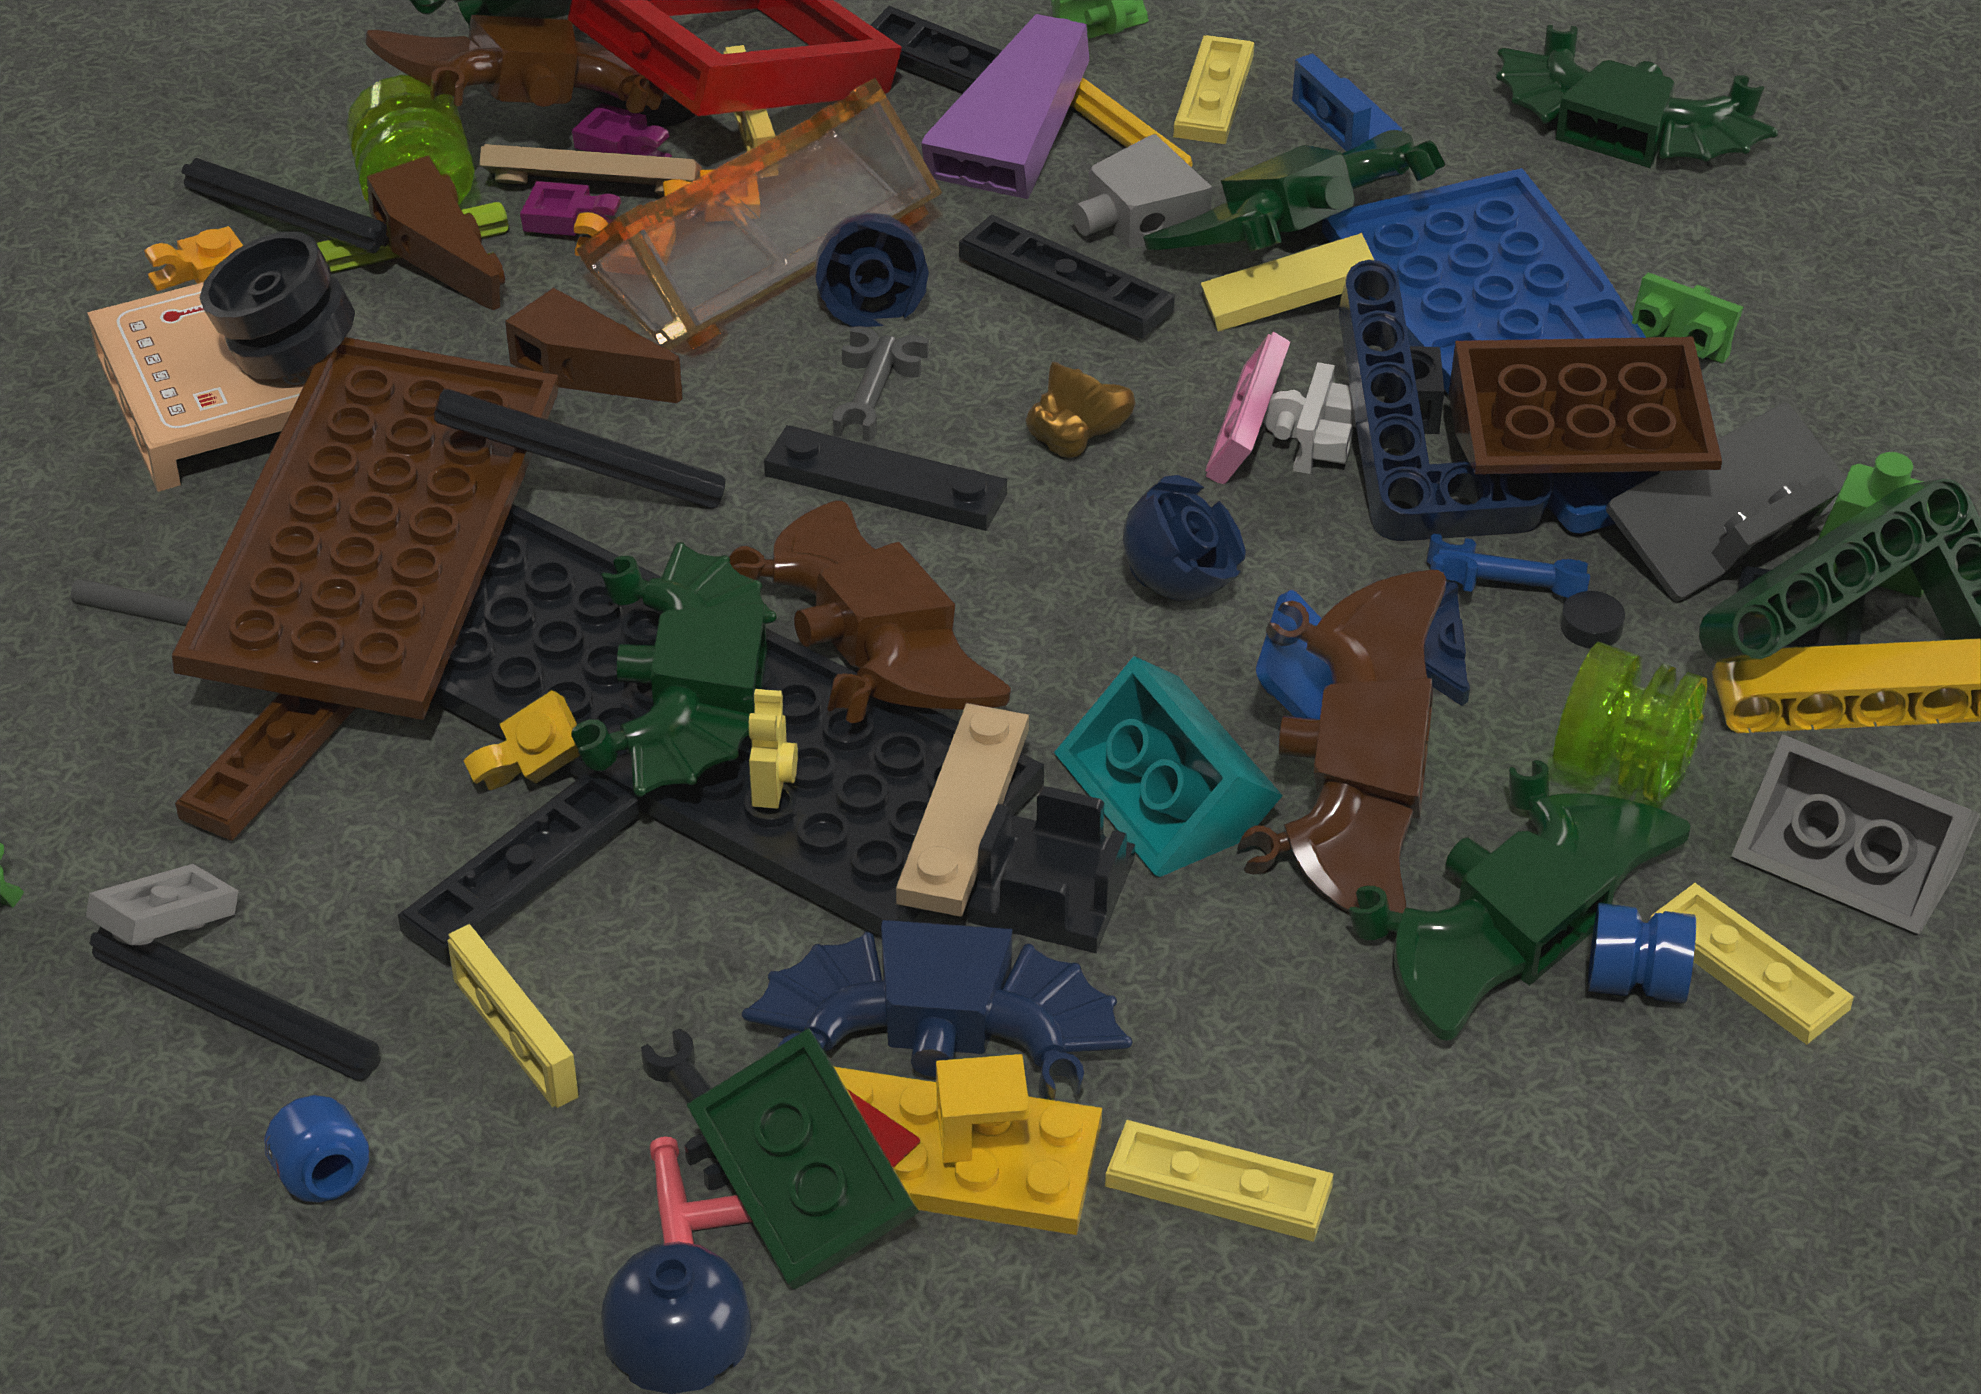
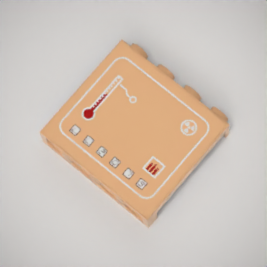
M204 282L87 312L96 355L158 492L181 485L176 463L177 459L282 431L314 366L312 365L299 373L278 379H255L244 373L229 351L225 336L217 332L203 309L199 297Z

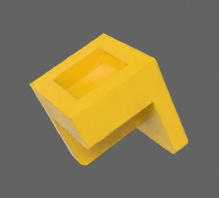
M1022 1054L936 1061L937 1114L943 1163L972 1161V1124L1025 1120L1029 1117V1098Z

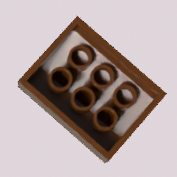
M1693 337L1455 341L1449 399L1455 435L1475 474L1721 470L1722 457Z

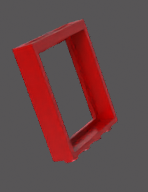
M571 0L567 18L573 25L697 116L883 96L890 92L902 49L900 45L834 0ZM759 9L810 46L721 54L669 16Z

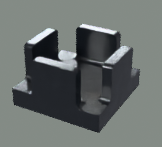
M1043 786L1037 796L1036 820L1012 815L1011 806L998 803L979 844L978 884L968 905V923L988 928L1012 929L1013 934L1097 954L1134 862L1135 844L1127 842V833L1113 830L1110 838L1104 835V802L1099 798Z

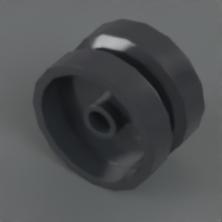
M302 232L274 233L257 238L236 249L216 265L204 281L199 297L205 313L217 332L225 336L229 351L241 370L255 379H278L299 373L320 362L342 343L352 329L355 317V310L338 279L331 276L332 272L327 260L314 238Z

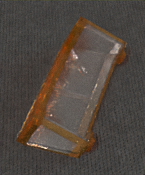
M874 78L850 92L851 95L844 100L828 105L811 118L654 203L651 201L643 206L639 205L620 215L576 250L587 269L662 346L671 350L687 341L691 350H694L721 334L716 325L717 323L814 269L817 251L825 236L832 227L846 217L865 212L887 214L909 227L930 214L925 204L941 195L942 191L878 81Z

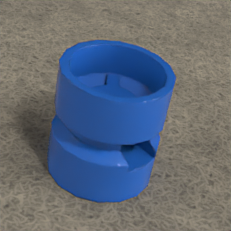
M1598 903L1590 950L1588 991L1627 996L1635 984L1639 983L1646 996H1652L1654 1000L1685 1004L1693 969L1696 916L1694 914L1664 911L1663 913H1655L1648 923H1644L1636 907Z

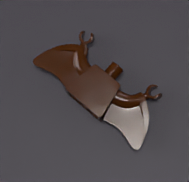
M471 15L469 37H425L383 30H368L366 33L365 44L377 56L403 73L431 86L430 100L434 102L437 96L449 94L454 96V106H461L463 104L464 88L482 84L496 100L502 102L535 103L538 106L545 107L552 104H567L571 102L573 87L612 95L626 101V108L631 113H641L646 105L651 110H658L665 93L602 45L575 41L572 22L567 19Z
M832 501L793 521L777 537L773 549V559H765L759 551L748 546H740L731 553L729 557L730 564L739 574L754 580H759L760 576L772 578L773 584L801 588L816 596V606L797 610L795 613L794 626L799 641L805 647L831 641L851 666L860 668L857 671V675L843 673L838 674L834 678L827 711H833L835 708L848 709L846 721L857 723L864 720L869 696L894 704L933 709L964 710L966 703L995 708L1006 706L1009 703L1011 688L1008 684L969 658L958 644L953 633L955 603L900 542L890 543L877 549L868 544L861 536L852 511L846 502Z
M1439 570L1416 571L1372 583L1341 600L1321 619L1317 626L1309 623V614L1301 603L1292 600L1283 602L1279 606V612L1295 620L1297 629L1287 631L1278 624L1269 622L1266 627L1269 639L1280 646H1290L1300 639L1307 643L1306 650L1309 653L1323 660L1329 666L1332 674L1333 684L1324 687L1320 719L1283 716L1279 735V755L1315 758L1314 777L1316 790L1320 795L1310 813L1300 819L1284 824V832L1276 834L1268 827L1253 826L1244 833L1237 847L1238 850L1249 846H1258L1266 853L1265 856H1257L1247 861L1244 868L1245 873L1253 875L1265 873L1273 866L1278 854L1291 850L1296 864L1307 881L1318 893L1342 911L1350 914V907L1359 908L1356 896L1357 889L1373 885L1385 891L1390 911L1404 912L1406 900L1400 871V856L1412 818L1420 819L1433 710L1432 679L1427 678L1424 649L1429 628L1446 589V577L1443 572Z

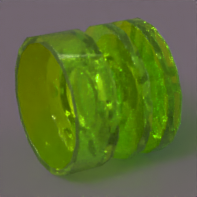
M398 75L381 79L359 94L349 108L346 130L362 194L368 203L367 176L429 155L440 175L447 173L452 179L458 195V205H460L471 190L475 170L458 108L454 106V98L451 95L442 94L436 97L435 102L431 101V86L409 75Z
M1597 642L1583 661L1567 698L1555 739L1553 768L1598 783L1610 769L1615 759L1620 760L1618 791L1632 795L1645 774L1642 788L1643 799L1663 805L1678 779L1687 770L1696 750L1704 721L1703 708L1707 693V678L1687 672L1675 689L1676 668L1663 663L1653 674L1646 688L1641 687L1643 669L1641 656Z

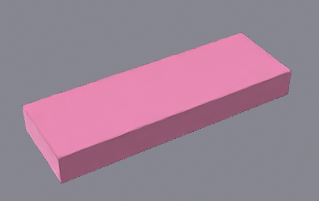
M1275 332L1267 335L1243 366L1205 470L1207 472L1206 477L1217 483L1226 484L1251 453L1290 345V341Z

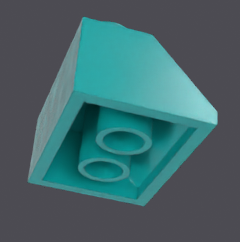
M1136 656L1131 658L1054 751L1055 755L1088 795L1099 798L1104 802V814L1118 831L1127 833V842L1135 844V852L1152 873L1158 877L1238 844L1244 833L1249 828L1258 826L1283 796L1179 676Z

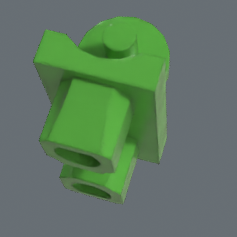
M1051 0L1053 17L1087 24L1088 39L1107 33L1109 35L1117 34L1125 28L1148 22V15L1143 0Z
M1648 272L1641 281L1632 314V323L1638 324L1646 338L1693 337L1699 358L1704 359L1707 357L1724 363L1730 355L1733 335L1744 307L1710 295V289L1707 287L1696 285L1694 288H1690Z

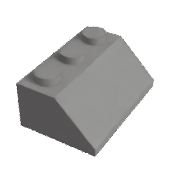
M1782 734L1731 856L1920 934L1957 872L1981 814Z

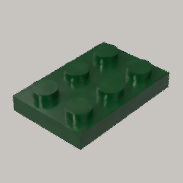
M810 1028L686 1104L784 1278L794 1290L805 1285L920 1212Z

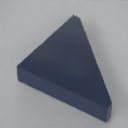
M1450 581L1446 584L1442 601L1426 637L1424 660L1427 678L1432 679V687L1463 706L1468 702L1470 685L1467 681L1466 650L1463 624L1459 612L1458 584Z

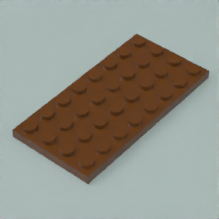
M345 337L335 350L323 360L314 364L172 653L174 674L424 720L533 456V453L437 424L434 421V410L438 397L443 389H451L548 419L558 395V375Z

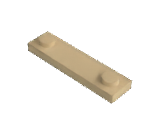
M490 144L481 146L480 166L490 173H495L496 182L527 185L528 176L656 185L655 193L664 195V181L680 179L698 182L700 170H704L694 159Z
M966 703L898 881L896 904L962 917L978 873V848L997 804H1003L1029 732L1028 714Z

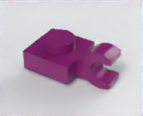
M601 103L572 129L574 148L587 152L630 153L632 155L672 158L671 154L657 149L669 138V132L660 126H647L646 115L640 113H631L626 109Z
M536 181L520 212L522 228L525 232L576 236L577 233H574V225L578 214L584 212L597 214L603 217L610 226L617 228L620 220H612L605 215H616L621 204V197L613 194L590 196L589 185Z

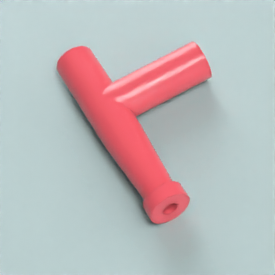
M660 1137L651 1142L649 1148L651 1158L655 1161L657 1199L664 1243L680 1241L694 1244L692 1231L753 1222L738 1195L687 1202L677 1160L679 1155L677 1140L672 1137Z

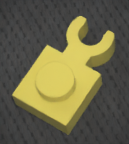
M755 689V713H750L749 737L752 739L749 759L752 807L778 809L783 783H794L798 747L797 743H787L782 691Z

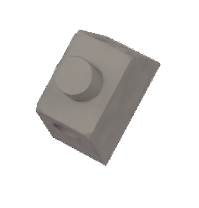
M1153 134L1092 166L1089 171L1088 200L1075 204L1072 208V216L1076 228L1082 235L1087 236L1107 228L1127 248L1133 249L1145 246L1143 237L1147 234L1210 211L1212 186L1156 134Z

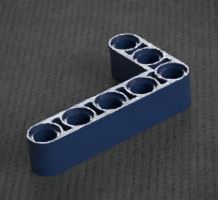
M1365 260L1352 266L1346 276L1339 305V320L1371 521L1374 529L1380 536L1389 540L1412 541L1427 540L1433 534H1440L1442 538L1523 533L1538 527L1553 491L1551 473L1475 474L1469 462L1429 464L1399 280L1395 271L1381 261ZM1360 296H1371L1376 300H1366ZM1368 346H1379L1385 351H1375ZM1375 397H1387L1395 403H1384ZM1393 448L1401 451L1404 455H1391L1384 449ZM1516 492L1525 494L1531 500H1520L1514 497L1511 493ZM1451 497H1463L1472 504L1463 505L1454 501ZM1392 501H1404L1413 508L1402 509L1395 506Z

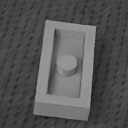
M190 864L89 893L86 918L112 933L113 937L122 943L145 945L151 943L155 938L182 930L199 929L205 923L235 915L238 890L200 867Z

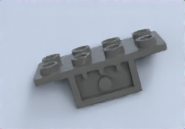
M1783 402L1717 439L1722 457L1721 470L1661 471L1613 498L1606 506V512L1673 601L1680 602L1829 515L1846 477L1789 403Z

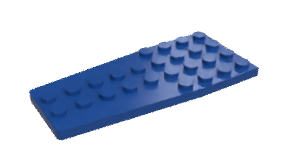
M1522 168L1351 207L1322 221V233L1329 243L1362 233L1374 260L1389 265L1395 271L1399 280L1409 345L1440 347L1444 390L1448 394L1455 341L1646 338L1638 324L1632 323L1633 316L1598 262ZM1368 296L1370 300H1376L1375 298ZM1661 471L1551 473L1553 491L1547 507L1562 525L1573 533H1584L1615 525V522L1606 512L1608 503L1613 498Z

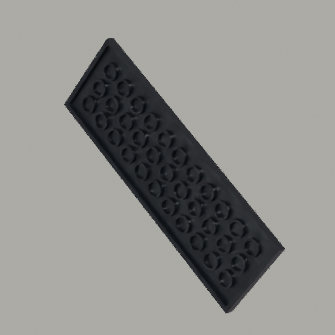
M512 504L432 701L506 739L499 724L553 690L564 697L577 725L582 721L593 719L603 722L609 734L620 731L621 724L642 717L649 712L653 706L651 684L618 683V647L620 644L655 645L661 613L645 606L643 599L629 605H617L612 602L601 574L603 572L617 574L613 560L618 555ZM638 565L643 580L650 581L652 578H661V576ZM766 628L767 655L762 689L782 691L787 743H797L798 747L794 783H783L778 809L752 807L749 766L752 739H750L749 735L741 742L738 750L739 756L736 760H729L711 766L697 778L696 784L692 786L688 784L663 785L647 792L642 797L636 796L633 791L631 754H627L626 750L617 752L616 761L609 768L603 771H595L637 798L639 810L881 936L882 920L912 922L924 910L896 904V887L959 722L930 708L894 704L869 696L864 720L850 723L846 721L848 709L835 708L829 712L827 711L834 678L838 674L843 673L857 675V672ZM1022 753L1020 754L1003 801L1004 805L1012 807V815L1044 783V764ZM580 756L561 767V769L579 778L591 770L584 764Z

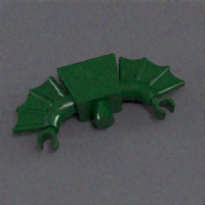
M1547 25L1544 55L1509 48H1500L1497 53L1504 66L1500 72H1497L1496 79L1502 81L1510 88L1513 96L1512 103L1530 109L1544 124L1558 117L1556 140L1650 169L1654 164L1659 147V156L1663 160L1671 157H1691L1708 162L1710 159L1725 153L1748 154L1751 151V147L1758 141L1778 136V130L1775 127L1748 117L1755 114L1764 86L1757 88L1748 87L1750 78L1745 75L1734 77L1728 96L1721 95L1704 100L1673 98L1674 81L1670 77L1663 76L1661 69L1653 62L1642 61L1633 67L1616 61L1606 60L1602 61L1590 72L1578 66L1574 62L1578 34L1576 26H1571L1568 32L1554 30L1553 25Z
M678 542L673 548L661 578H652L650 581L643 580L637 561L631 556H618L613 560L617 574L605 572L601 574L608 595L613 603L629 605L643 599L645 606L661 613L655 645L620 644L617 653L618 683L651 684L652 708L642 717L621 724L620 731L609 734L603 722L593 719L582 721L571 732L581 759L592 770L603 771L609 768L616 761L618 751L626 750L627 754H631L633 791L638 797H642L647 792L663 785L688 784L692 786L696 784L697 778L706 769L713 765L738 758L740 744L749 735L750 713H755V689H762L767 655L766 624L773 623L777 618L776 613L770 610L761 599L760 590L762 589V583L759 580L739 574L731 566L730 558L727 555L709 556L700 554L687 547L683 542Z

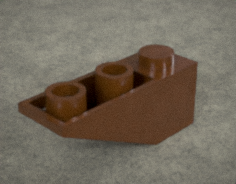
M429 155L367 176L369 212L372 218L383 221L387 225L386 236L390 238L388 245L393 253L476 303L491 310L500 308V285L505 284V274L501 262L494 252L486 253L481 244V233L474 216L470 212L463 214L458 205V195L452 179L447 173L440 175Z
M552 288L505 320L510 364L521 369L558 375L559 388L669 403H678L683 399L680 358L678 355L555 288Z

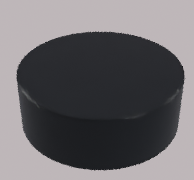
M1598 591L1579 592L1570 596L1564 603L1560 625L1561 631L1570 642L1580 647L1589 649L1606 648L1612 646L1621 638L1625 621V610L1616 598Z

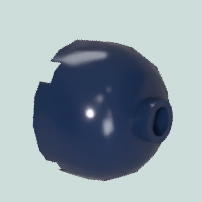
M872 212L846 217L829 230L817 251L814 271L820 296L825 301L829 311L834 317L852 327L884 326L874 319L899 318L902 316L906 318L915 311L926 293L929 275L922 244L908 226L890 215ZM884 295L888 300L887 304L875 312H870L861 307L865 297Z
M1180 475L1163 477L1149 488L1132 507L1124 524L1123 544L1130 570L1140 584L1164 597L1176 601H1186L1207 597L1237 577L1240 573V570H1237V565L1245 560L1246 549L1241 532L1225 506L1218 501L1210 507L1203 498L1197 495L1205 487L1195 480Z
M680 1241L655 1244L634 1254L610 1280L602 1303L601 1320L607 1357L613 1366L615 1362L620 1370L629 1375L630 1382L646 1390L676 1394L701 1390L715 1383L714 1376L725 1371L732 1362L734 1368L744 1357L751 1336L747 1294L742 1281L727 1261L701 1245Z

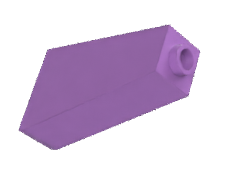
M1035 14L924 136L921 145L926 177L1028 199L1089 63L1087 24L1064 18Z

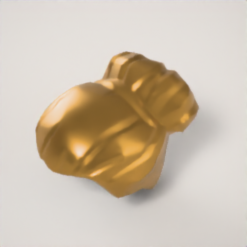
M1052 362L1049 369L1048 392L1041 395L1040 402L1035 403L1029 410L1026 425L1030 433L1038 441L1044 442L1050 451L1062 457L1073 458L1079 456L1084 451L1089 438L1103 435L1119 428L1132 414L1136 402L1133 392L1127 387L1115 384H1101L1092 376L1082 373L1080 369H1072L1057 362Z

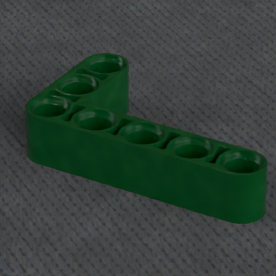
M1946 478L1909 484L1897 488L1712 608L1703 617L1699 626V640L1702 649L1713 660L1724 663L1757 660L1771 656L1908 565L1911 566L1948 639H1981V518L1968 493L1960 483ZM1927 503L1930 509V517L1927 511ZM1881 533H1882L1883 538H1884V548H1883L1882 543H1881V540H1880V538H1881ZM1955 560L1957 561V564H1958V571H1957V568H1956V565H1955ZM1834 562L1838 569V578L1835 577L1833 571ZM1787 592L1789 593L1791 599L1790 610L1788 609L1786 604ZM1739 622L1741 623L1744 631V638L1742 642L1740 641L1738 635Z

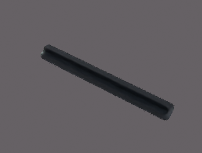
M195 158L190 165L184 164L181 173L185 175L184 185L190 190L370 253H376L381 246L386 247L389 243L390 238L386 236L387 225L383 221L203 159Z
M443 389L435 406L434 421L437 424L711 509L716 508L724 494L726 479L722 474L458 391Z
M101 926L97 932H93L89 943L93 946L92 954L95 958L356 1080H366L373 1069H376L380 1063L379 1046L376 1042L155 940L145 945L125 944L116 940L112 933Z

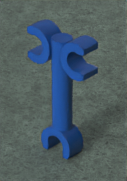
M1433 534L1430 537L1427 562L1431 565L1430 570H1439L1444 573L1446 580L1463 584L1464 591L1472 592L1475 589L1476 578L1550 588L1554 593L1567 598L1588 590L1590 574L1587 573V562L1562 559L1551 564L1475 553L1476 542L1473 539L1465 538L1464 544L1453 545L1442 541L1440 534Z

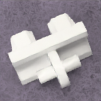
M1317 363L1306 398L1296 390L1280 391L1272 394L1263 418V423L1267 429L1273 432L1278 439L1297 438L1300 442L1293 471L1310 474L1315 459L1346 465L1351 446L1353 427H1356L1350 386L1333 383L1335 365Z

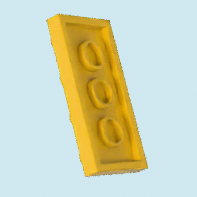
M834 1067L848 1090L920 1138V1143L894 1167L918 1210L1077 1235L1102 1124L1101 1107L1028 1096L1029 1117L1027 1119L972 1124V1161L943 1163L937 1114L936 1082Z

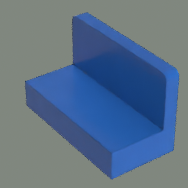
M1313 53L1295 59L1292 101L1346 152L1389 130L1402 131V128L1349 79L1339 78Z

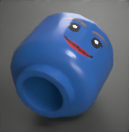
M311 1095L294 1100L281 1108L273 1117L264 1136L265 1155L286 1190L302 1201L322 1203L339 1198L352 1190L361 1180L369 1163V1144L362 1130L347 1108L331 1097Z

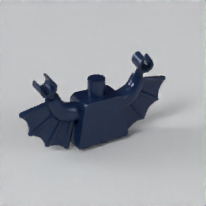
M882 920L883 980L874 936L870 932H865L861 937L844 944H815L801 962L781 971H771L768 974V988L763 997L742 1011L743 1019L748 1022L801 1033L810 1028L824 1051L832 1049L842 1037L850 1032L887 1026L888 1046L912 1049V1067L917 1072L932 1077L936 1076V1061L951 1060L954 1058V1052L983 1054L986 1052L991 1035L1002 1037L1021 1044L1028 1050L1035 1064L1042 1067L1038 1085L1039 1094L1043 1099L1054 1100L1056 1094L1055 1083L1051 1078L1054 1076L1066 1077L1071 1081L1074 1093L1077 1095L1080 1093L1084 1077L1083 1065L1077 1057L1066 1052L1128 1049L1133 1043L1132 1038L1127 1036L1115 1021L1113 1007L1117 1004L1116 997L1114 995H1106L1092 987L1084 977L1080 964L1050 959L1034 949L1032 944H1025L1012 968V929ZM794 1033L784 1037L783 1040L778 1044V1047L800 1033Z

